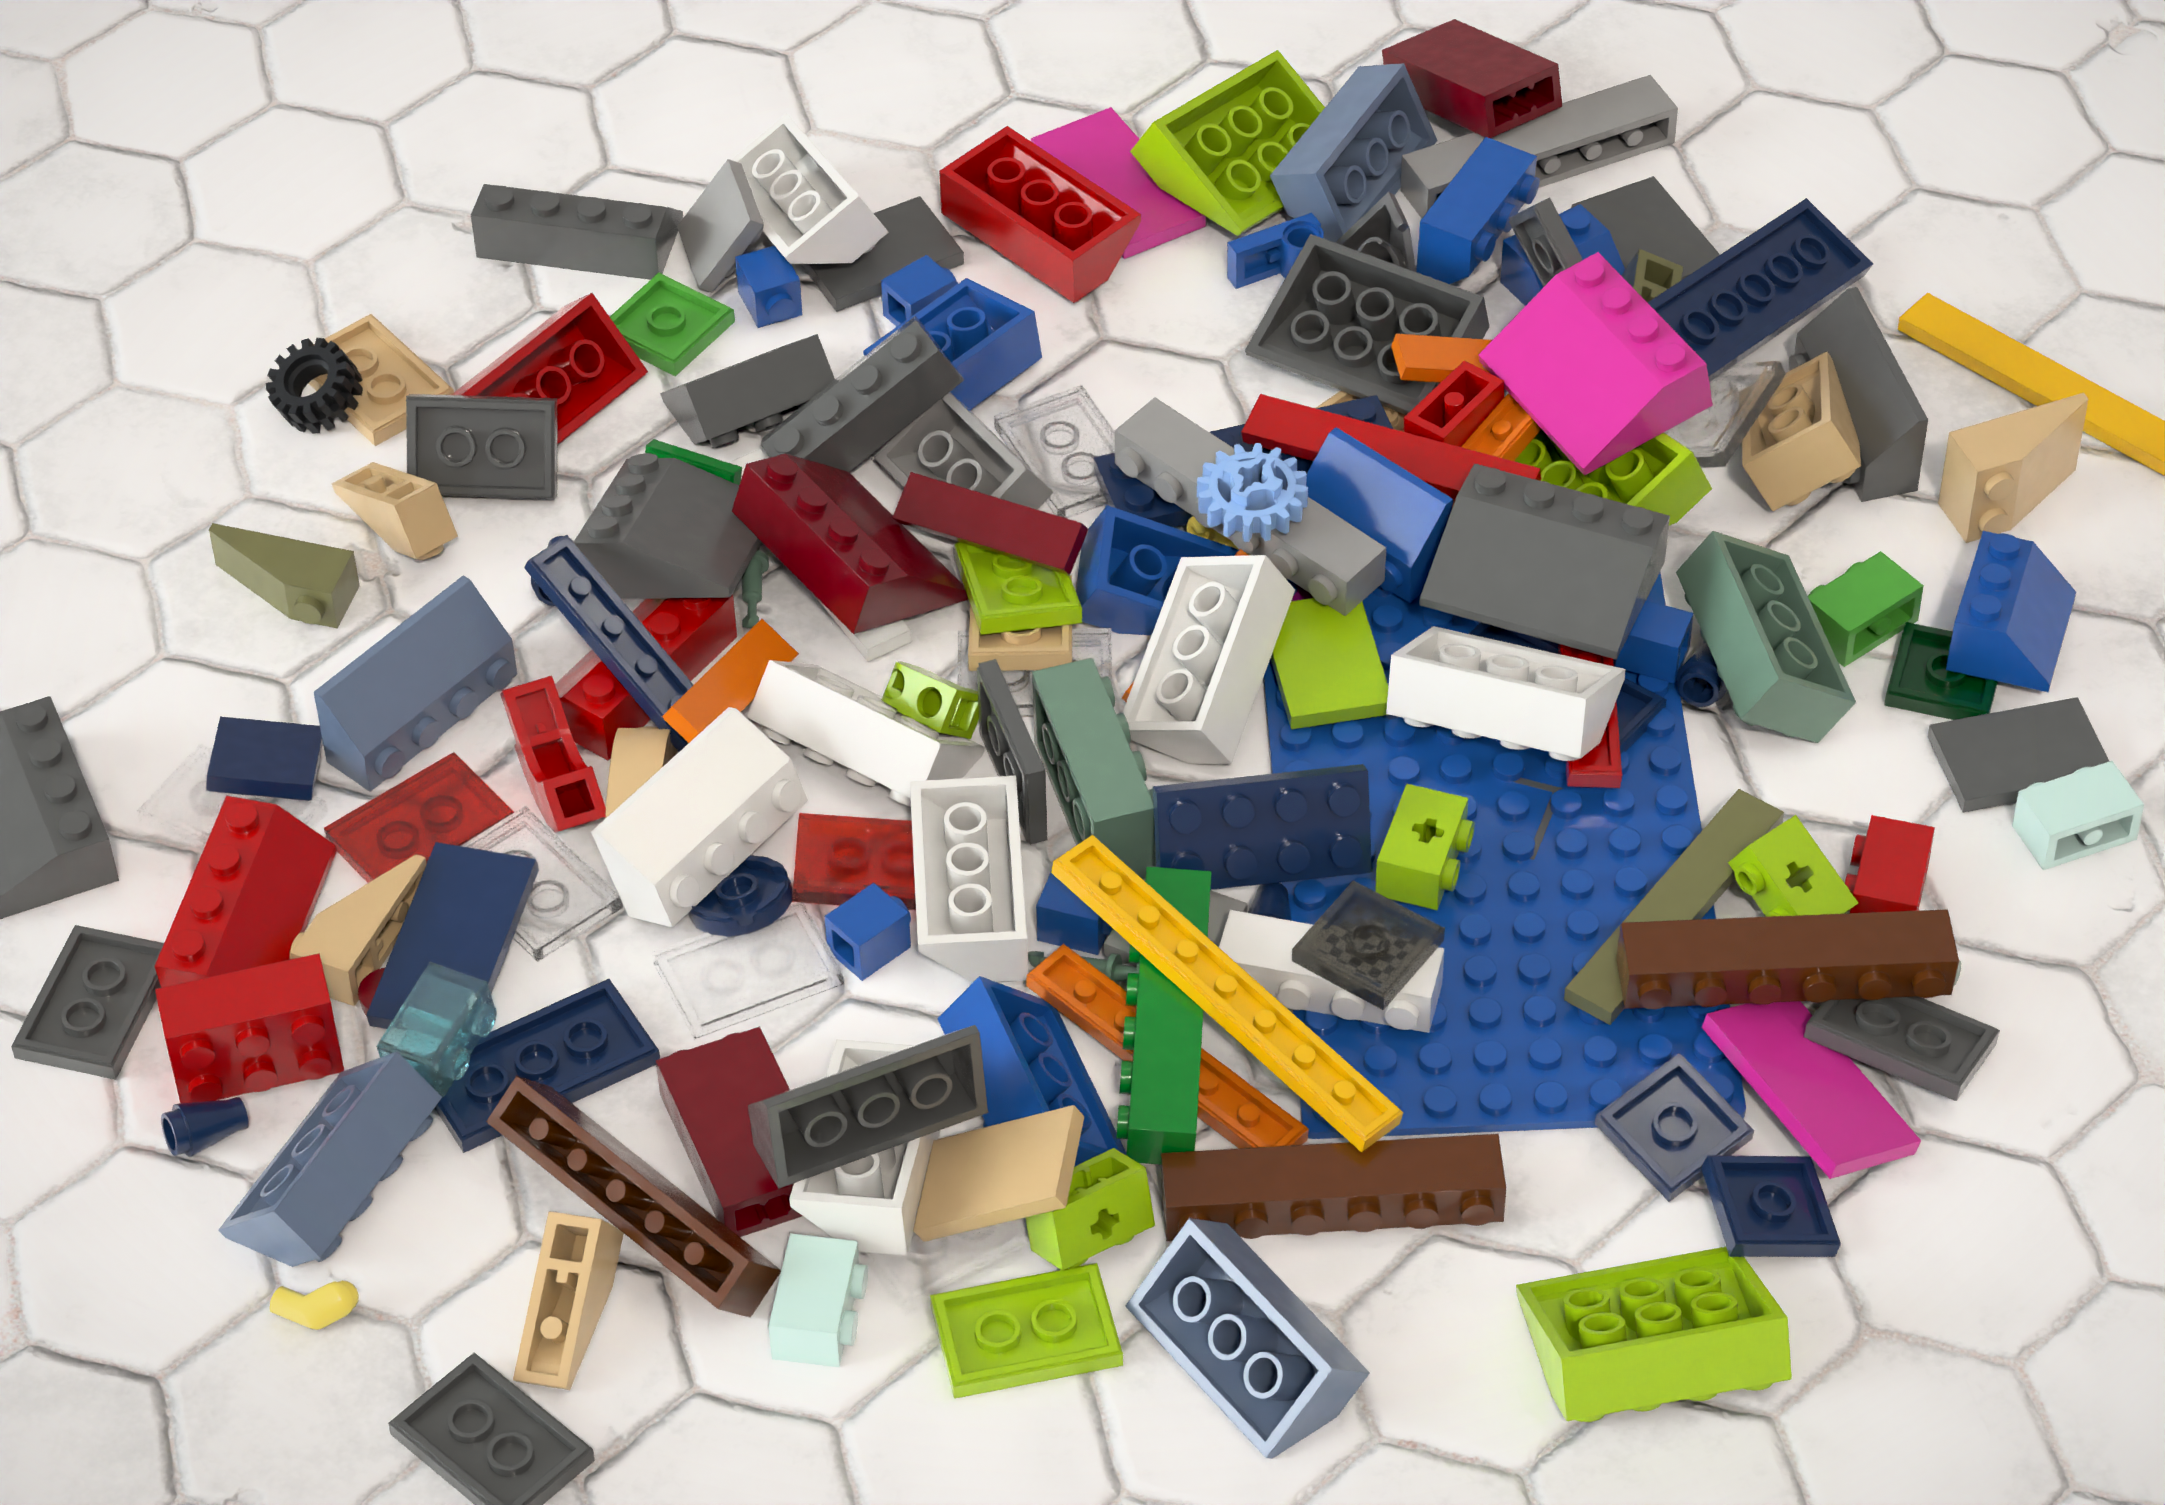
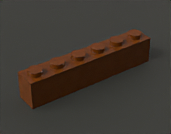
M1948 909L1624 922L1620 926L1616 954L1624 1009H1660L1663 1007L1699 1005L1702 1007H1714L1723 1004L1748 1003L1767 1005L1774 1002L1796 1001L1820 1003L1828 1000H1879L1893 997L1933 998L1942 995H1952L1959 965V957Z
M516 1075L486 1121L717 1309L751 1318L781 1273V1269L551 1086Z
M1499 1134L1379 1140L1362 1153L1350 1142L1161 1153V1185L1166 1241H1173L1189 1218L1227 1223L1240 1237L1246 1239H1255L1267 1235L1299 1234L1309 1236L1319 1232L1353 1230L1357 1232H1370L1375 1229L1411 1227L1414 1229H1425L1439 1225L1468 1224L1479 1226L1491 1222H1504L1506 1182Z

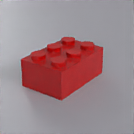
M320 953L155 989L180 1103L217 1101L251 1092H263L274 1087L305 1080L321 1079L325 1076L344 1071Z

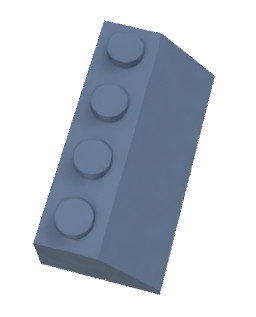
M1405 64L1359 66L1270 175L1287 214L1295 219L1313 213L1321 223L1324 239L1335 243L1388 192L1395 195L1401 188L1402 155L1432 146L1438 141Z
M464 575L313 692L326 762L369 792L387 778L396 775L403 765L423 749L431 747L443 733L461 719L471 715L478 705L497 690L506 687L512 678L517 675L513 640L469 578Z
M398 1051L340 1072L218 1231L225 1238L291 1267L312 1260L322 1262L341 1244L342 1237L339 1233L347 1222L358 1218L370 1206L373 1197L369 1193L379 1181L388 1178L403 1161L400 1152L407 1143L417 1139L431 1125L433 1118L430 1116V1113L442 1096Z
M1189 1218L1125 1305L1265 1458L1273 1459L1337 1418L1370 1374L1359 1360L1227 1223Z

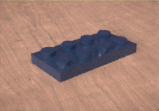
M1363 764L1152 786L1156 866L1160 868L1211 871L1210 890L1372 872L1368 770Z

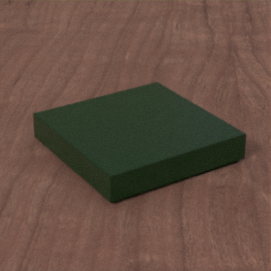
M1905 622L1884 706L1951 720L1991 713L1998 681L1946 670L1953 631Z

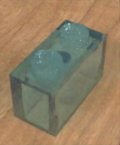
M429 962L377 1044L379 1056L383 1057L398 1051L444 1098L454 1080H460L464 1076L470 1062V1054L480 1038L488 1036L495 1024L497 1010L494 1007L488 982Z

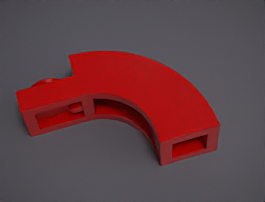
M552 675L502 690L500 695L516 740L514 747L535 802L548 826L554 832H559L606 817V807L593 767H588L584 763L576 747Z

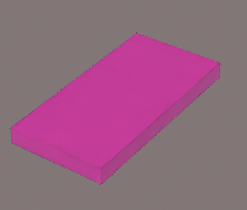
M1112 107L1030 138L1031 142L1141 214V223L1122 254L1123 259L1206 227V216L1159 188L1130 151L1139 141V138Z
M1801 1001L1774 1002L1767 1005L1748 1003L1707 1013L1701 1028L1829 1179L1916 1153L1921 1139L1848 1056L1804 1037L1807 1022L1813 1015Z

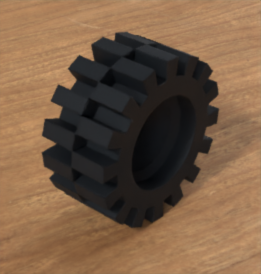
M307 338L301 340V349L298 350L292 344L286 348L290 353L286 359L279 354L274 360L279 369H269L267 376L272 382L266 383V391L270 394L268 398L272 405L292 427L295 426L298 431L304 433L308 428L313 434L320 433L321 424L329 431L335 428L333 422L335 418L338 417L344 422L349 417L345 409L347 407L353 410L356 409L359 403L353 395L362 396L363 387L358 382L363 380L357 370L358 368L336 343L332 341L328 343L324 338H316L314 345ZM328 374L325 383L318 391L309 396L301 397L304 388L311 380L320 375Z

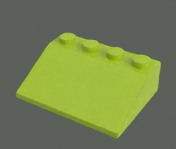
M1276 50L1155 120L1130 152L1159 188L1239 236L1284 209V205L1270 175L1325 107L1280 51Z
M1542 429L1515 459V462L1540 468L1541 481L1669 515V526L1677 523L1712 490L1693 452L1665 433L1654 437L1585 476Z
M1726 1246L1516 1285L1517 1297L1550 1394L1566 1421L1592 1422L1603 1418L1605 1414L1626 1410L1651 1411L1663 1403L1685 1399L1705 1401L1712 1399L1717 1393L1738 1389L1763 1390L1769 1388L1773 1383L1792 1380L1788 1317L1745 1257H1730Z

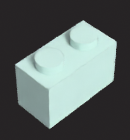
M2109 761L2094 767L2078 769L2072 774L2045 783H2034L2026 789L2018 791L2012 827L2042 870H2046L2137 840L2144 804L2114 762Z
M790 1233L768 1325L772 1360L840 1367L844 1345L853 1346L856 1339L858 1312L852 1311L855 1298L864 1299L867 1289L868 1265L859 1264L858 1241Z

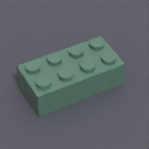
M1712 531L1676 571V574L1685 592V600L1692 608L1700 626L1701 637L1707 643L1717 665V673L1724 681L1732 699L1735 714L1748 725H1759L1781 732L1788 737H1798L1819 743L1853 707L1856 700L1789 555Z
M1093 658L1032 671L1034 742L1075 844L1078 845L1091 835H1094L1139 877L1144 879L1146 867H1156L1153 789L1148 790L1145 784L1147 774L1140 751L1132 752L1129 746L1131 735L1124 713L1116 714L1113 708L1115 706V696L1109 677H1100Z

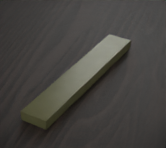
M1738 789L1622 923L1702 919L1736 879L1735 872L1728 862L1748 845L1782 824L1784 812ZM1621 924L1565 987L1564 994L1565 1001L1609 1025L1624 1010L1616 959Z

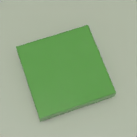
M661 273L656 274L610 316L639 359L675 377L735 322L734 309Z

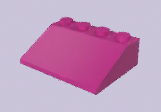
M1599 252L1556 274L1478 355L1481 364L1492 375L1504 380V389L1584 476L1713 406L1707 364Z

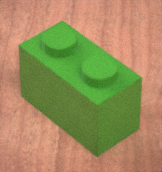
M1880 551L1864 562L1853 564L1843 575L1827 585L1816 587L1810 592L1808 598L1838 663L1845 667L1903 631L1905 622L1915 623L1918 621L1924 585Z

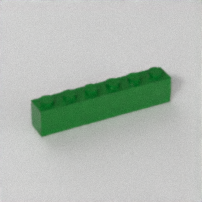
M1146 867L1145 882L1208 937L1211 871ZM1130 944L1129 963H1139V973H1128L1126 1006H1136V1017L1125 1016L1122 1049L1133 1050V1061L1122 1060L1119 1094L1130 1095V1106L1119 1105L1116 1139L1127 1140L1126 1156L1134 1161L1161 1165V1153L1195 1151L1203 1009Z

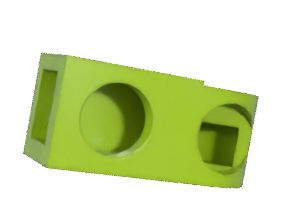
M896 661L881 700L896 708L903 715L939 733L971 739L979 720L978 691L964 688L921 667Z

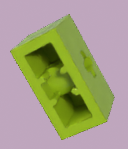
M1406 784L1377 859L1375 896L1438 910L1444 891L1453 892L1460 871V860H1457L1459 851L1467 853L1472 843L1475 822L1467 820V797Z
M1794 815L1748 845L1728 862L1735 872V878L1740 888L1746 894L1752 896L1766 917L1846 914L1858 904V901L1797 815Z
M1115 1148L1075 1166L1066 1208L1025 1217L1031 1251L1063 1271L1068 1268L1078 1267L1084 1264L1088 1258L1115 1245L1125 1244L1131 1241L1135 1235L1154 1227L1155 1221L1146 1167Z

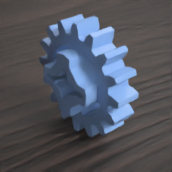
M1255 443L1252 452H1245L1240 444L1234 445V455L1228 456L1226 453L1218 451L1216 452V464L1208 462L1203 464L1202 477L1197 478L1198 511L1201 514H1207V525L1210 528L1223 524V536L1227 538L1233 535L1235 531L1242 532L1244 542H1249L1253 533H1260L1265 541L1271 540V530L1276 528L1279 532L1287 534L1290 521L1301 522L1303 508L1307 507L1308 504L1307 474L1305 471H1297V459L1295 457L1282 461L1281 449L1278 447L1267 454L1262 452L1261 443Z

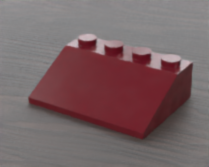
M786 453L746 464L732 512L853 634L968 600L964 585L902 524L892 518L893 515L850 472Z

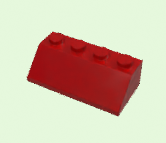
M1009 126L1004 127L939 171L941 214L1073 303L1109 279L1141 223V214Z
M590 293L565 305L451 395L557 398L558 445L648 373V371L595 295Z
M733 594L728 598L645 599L632 611L690 681L737 638ZM593 650L586 654L555 684L574 742L607 761L611 759L613 743L618 728L644 727L651 720Z
M226 796L154 967L161 988L290 960L292 943L299 933L305 932L336 855L337 849L335 844L277 804Z

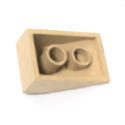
M1828 352L1741 396L1742 466L1772 511L1786 504L1788 506L1799 504L1812 491L1829 482H1842L1849 478L1857 468L1861 467L1860 443L1833 360Z
M2085 393L1949 432L1938 504L1966 543L1981 539L1983 531L2000 534L2011 530L2076 471L2089 400Z

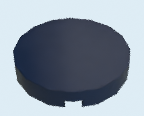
M750 855L696 906H692V910L688 913L689 917L697 929L710 935L731 937L750 934L769 926L784 915L792 903L793 887L791 880L781 863L768 857Z

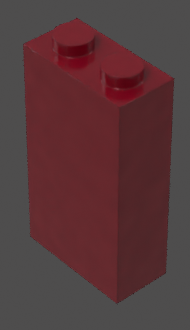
M1456 19L1382 50L1383 65L1405 64L1425 110L1484 137H1495L1562 107L1558 63Z
M760 1026L741 1033H732L722 1039L689 1050H680L670 1056L656 1060L660 1096L715 1217L739 1237L802 1217L800 1213L790 1207L789 1198L794 1183L778 1189L753 1145L748 1105L790 1090Z

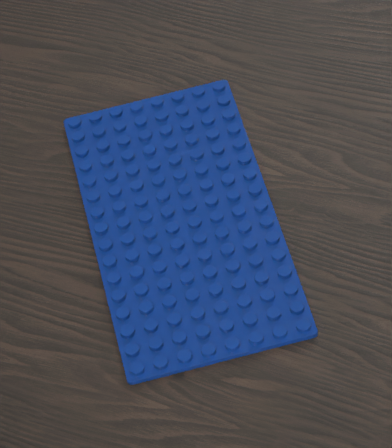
M1660 572L1646 600L1666 605ZM1287 579V581L1295 589V595L1297 592V584ZM1380 586L1362 601L1388 686L1391 655L1433 626L1469 634L1480 622L1420 606L1421 594L1411 603H1408L1393 592L1386 591ZM1271 659L1269 660L1263 678L1272 774L1363 764L1368 770L1372 872L1281 882L1288 890L1292 921L1339 929L1343 923H1346L1353 927L1351 932L1375 936L1379 930L1370 926V924L1377 918L1385 923L1380 929L1381 932L1389 935L1395 928L1403 932L1404 935L1399 939L1400 941L1412 942L1415 938L1424 943L1423 945L1444 948L1442 986L1429 1033L1410 1029L1401 1030L1389 1025L1356 1019L1346 1020L1338 1016L1313 1011L1292 1010V1013L1403 1112L1400 1124L1384 1136L1598 1128L1595 1125L1596 1114L1678 1053L1744 1119L1746 1102L1741 1074L1701 1028L1707 1013L1730 1008V1004L1714 1007H1702L1699 1005L1663 1007L1660 1009L1626 1008L1609 1025L1564 1000L1565 987L1702 831L1681 696L1676 681L1674 684L1625 670L1626 679L1667 699L1666 707H1663L1647 725V731L1626 752L1623 751L1621 753L1622 780L1620 788L1567 786L1566 761L1550 757L1549 751L1531 747L1522 750L1510 749L1502 746L1500 740L1484 736L1479 738H1463L1454 735L1452 729L1437 725L1415 727L1405 723L1404 718L1398 716L1384 715L1291 729ZM1613 659V665L1615 667L1616 659ZM1524 778L1563 789L1553 793L1515 783L1514 781ZM1406 784L1467 797V820L1475 822L1469 851L1467 853L1459 851L1457 860H1460V871L1453 892L1444 891L1438 910L1375 896L1377 859ZM1551 798L1550 809L1553 814L1536 857L1532 860L1530 858L1534 854V838ZM1714 905L1702 919H1716ZM1356 908L1366 913L1361 918L1362 922L1369 925L1364 932L1354 928L1360 921L1351 916ZM1300 1098L1302 1124L1309 1128V1139L1345 1138Z

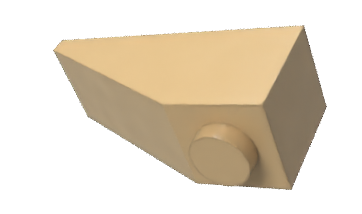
M371 462L331 484L334 492L395 552L414 559L424 560L444 550L443 544L458 537L438 485L435 482Z
M415 854L318 913L306 931L299 933L295 937L290 949V959L320 953L331 999L352 1006L357 1004L359 1001L358 988L361 981L369 973L380 969L393 950L427 865L426 858Z
M548 1212L513 1381L564 1390L571 1389L613 1287L624 1235L622 1231L603 1219Z

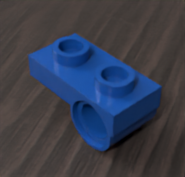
M1309 213L1227 242L1228 280L1235 289L1277 274H1281L1286 278L1310 234L1324 239L1321 223L1313 213Z

